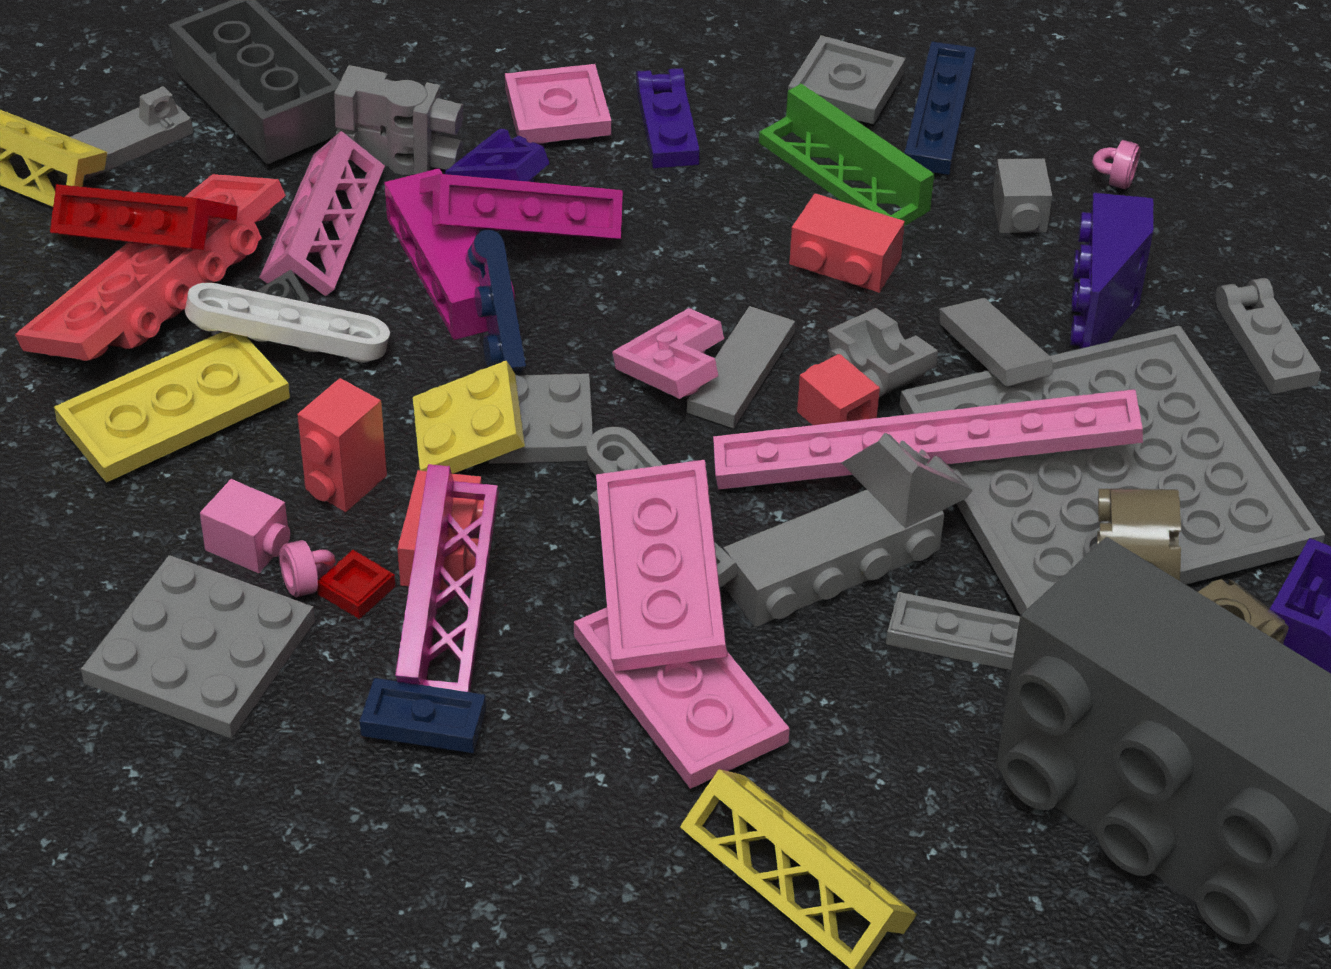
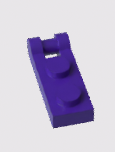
M668 69V74L652 75L651 70L636 71L637 96L652 167L699 165L700 150L685 89L683 69Z

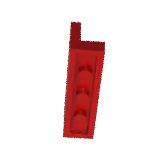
M56 184L50 233L204 251L208 218L237 221L238 206L193 197Z

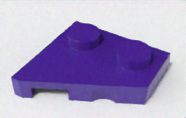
M498 129L447 169L445 173L448 175L534 182V176L550 163L543 146L535 142L529 143L522 136H517L511 140L508 130Z

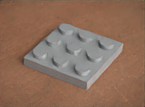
M169 555L81 668L83 682L89 686L232 739L315 622L314 606Z

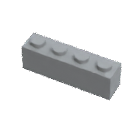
M864 490L723 547V550L736 561L738 571L737 576L723 585V587L754 627L774 619L785 618L800 608L822 599L833 598L841 591L868 580H876L889 571L913 561L924 560L933 553L940 551L944 513L940 511L904 528L868 490Z

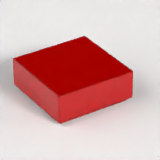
M352 550L318 580V595L360 619L395 588V575L355 550Z

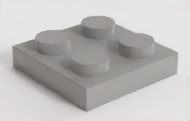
M821 35L790 82L788 90L803 84L854 120L874 124L905 73L906 58Z
M589 373L515 375L525 446L490 459L489 464L587 461L586 445L588 439L593 434Z

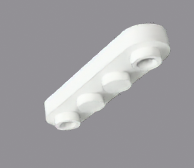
M200 283L192 286L188 291L185 307L187 318L202 330L223 331L247 336L259 342L271 341L295 346L307 352L319 351L344 356L362 363L381 358L386 352L390 335L389 328L384 322L369 315L216 283Z

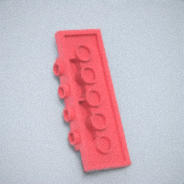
M212 174L185 197L200 198L238 206L237 221L208 218L204 251L128 242L15 333L22 350L47 354L48 356H61L89 361L103 355L107 351L108 345L124 349H132L142 345L158 333L162 322L175 317L185 309L188 291L192 286L200 283L220 281L229 266L242 261L246 255L252 254L256 250L258 241L262 237L255 222L266 218L271 212L270 209L286 196L279 179Z

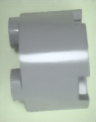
M877 308L827 330L832 351L827 353L826 359L828 360L837 354H841L880 387L879 398L922 378L926 371L935 368L937 364V349L916 335L905 340L899 331L898 323Z

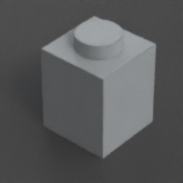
M1045 158L997 159L992 197L999 233L1047 232L1052 191Z

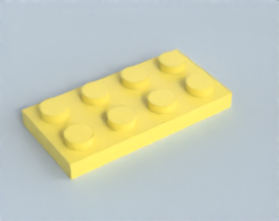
M221 332L56 405L54 410L57 423L107 483L290 398L288 382L246 336Z

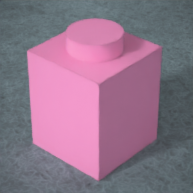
M230 479L200 512L205 550L258 574L273 557L279 556L280 549L290 539L285 502L233 479Z

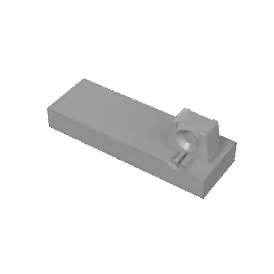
M164 86L145 95L143 94L140 96L139 108L71 136V138L107 152L105 170L84 175L83 181L193 134L191 118L175 103L173 95ZM55 170L67 182L68 174Z

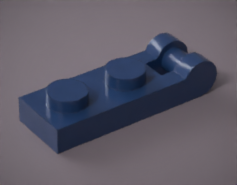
M484 230L476 235L466 253L465 261L472 271L478 273L480 287L475 288V305L478 316L486 317L489 335L484 336L483 339L485 361L487 366H493L507 360L515 375H519L526 367L505 245L499 233L493 230Z

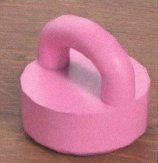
M1122 140L1118 148L1108 147L1096 152L1092 159V165L1098 172L1110 176V186L1126 190L1131 186L1135 176L1141 148L1137 143ZM1112 159L1113 164L1107 163L1105 160Z
M304 540L284 544L280 549L279 560L283 580L289 593L296 598L315 593L318 587V578L322 577L334 566L335 555L324 549L311 552Z

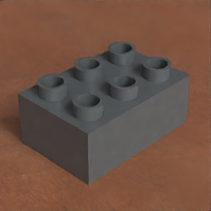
M1105 537L1020 615L996 768L1001 771L1011 791L1024 803L1039 810H1050L1055 807L1095 834L1103 851L1120 868L1138 876H1146L1153 873L1196 902L1203 919L1219 935L1239 944H1249L1254 941L1287 964L1331 915V674L1109 537Z

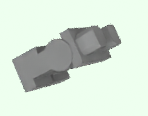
M348 65L334 93L335 126L338 128L336 135L342 131L383 165L388 166L393 172L402 175L418 174L433 170V168L447 170L462 158L463 141L443 137L441 132L452 135L458 134L463 119V104L440 99V85L426 82L424 87L412 80L392 81L388 80V73ZM349 159L350 167L355 169L357 165Z

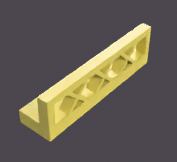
M0 110L1 186L53 207L55 190L47 176L49 172L55 169L68 174L66 185L82 187L84 175L105 170L106 151ZM15 154L21 155L32 175L25 179L17 177L9 158Z
M718 769L680 826L681 829L850 969H862L887 932L904 934L917 916L913 910L745 775ZM719 800L732 809L735 835L716 838L703 827V824ZM747 822L757 831L748 832ZM767 838L775 844L778 870L759 873L751 864L749 841ZM736 844L737 854L727 846ZM790 857L800 866L791 867ZM812 874L818 879L821 906L803 909L795 903L793 876ZM779 879L780 889L773 885L770 880ZM833 892L845 902L834 903ZM856 910L871 923L853 950L839 939L836 912ZM823 915L824 926L813 916Z

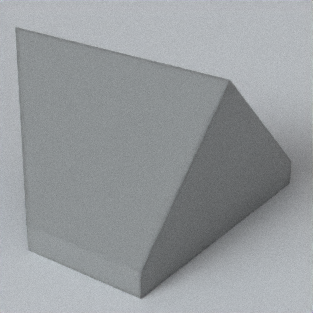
M884 433L876 443L841 462L904 528L966 499L973 491L940 457L934 456L927 463L930 457L924 450L921 449L918 453L905 441L898 443L887 433Z

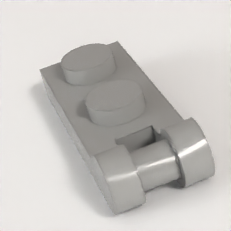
M1267 278L1250 280L1248 285L1244 287H1237L1236 284L1217 287L1215 298L1219 312L1271 394L1318 385L1321 369L1274 299L1273 288ZM1251 305L1253 309L1246 311L1244 306Z

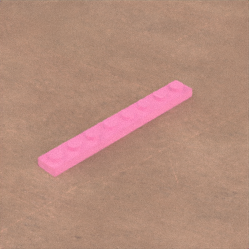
M1133 389L713 436L715 476L719 490L852 475L841 462L879 441L884 433L891 435L898 443L905 441L918 453L921 449L924 450L930 457L927 463L934 456H938L946 464L1143 443V427L1136 390Z

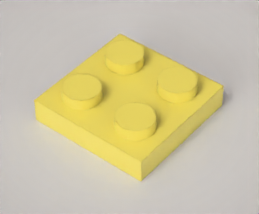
M507 360L413 397L419 467L421 471H427L428 464L450 466L451 472L454 474L525 446L516 377Z

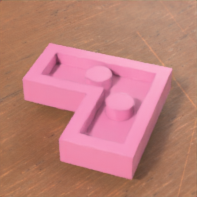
M688 308L612 351L615 368L679 399L692 395L702 385L718 377L715 358L704 353L706 349L724 340L722 325L720 321Z

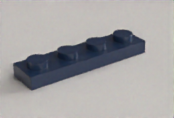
M931 41L904 154L932 173L950 174L975 60V47Z

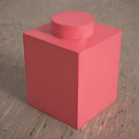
M837 354L820 364L811 366L804 373L800 374L797 412L812 425L877 418L880 387L841 354Z

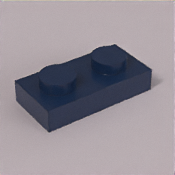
M374 678L360 718L361 736L474 753L486 712V695Z

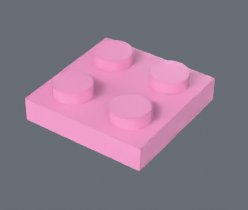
M595 64L505 73V90L517 136L526 138L529 143L544 144L553 141L590 139L611 135V117Z

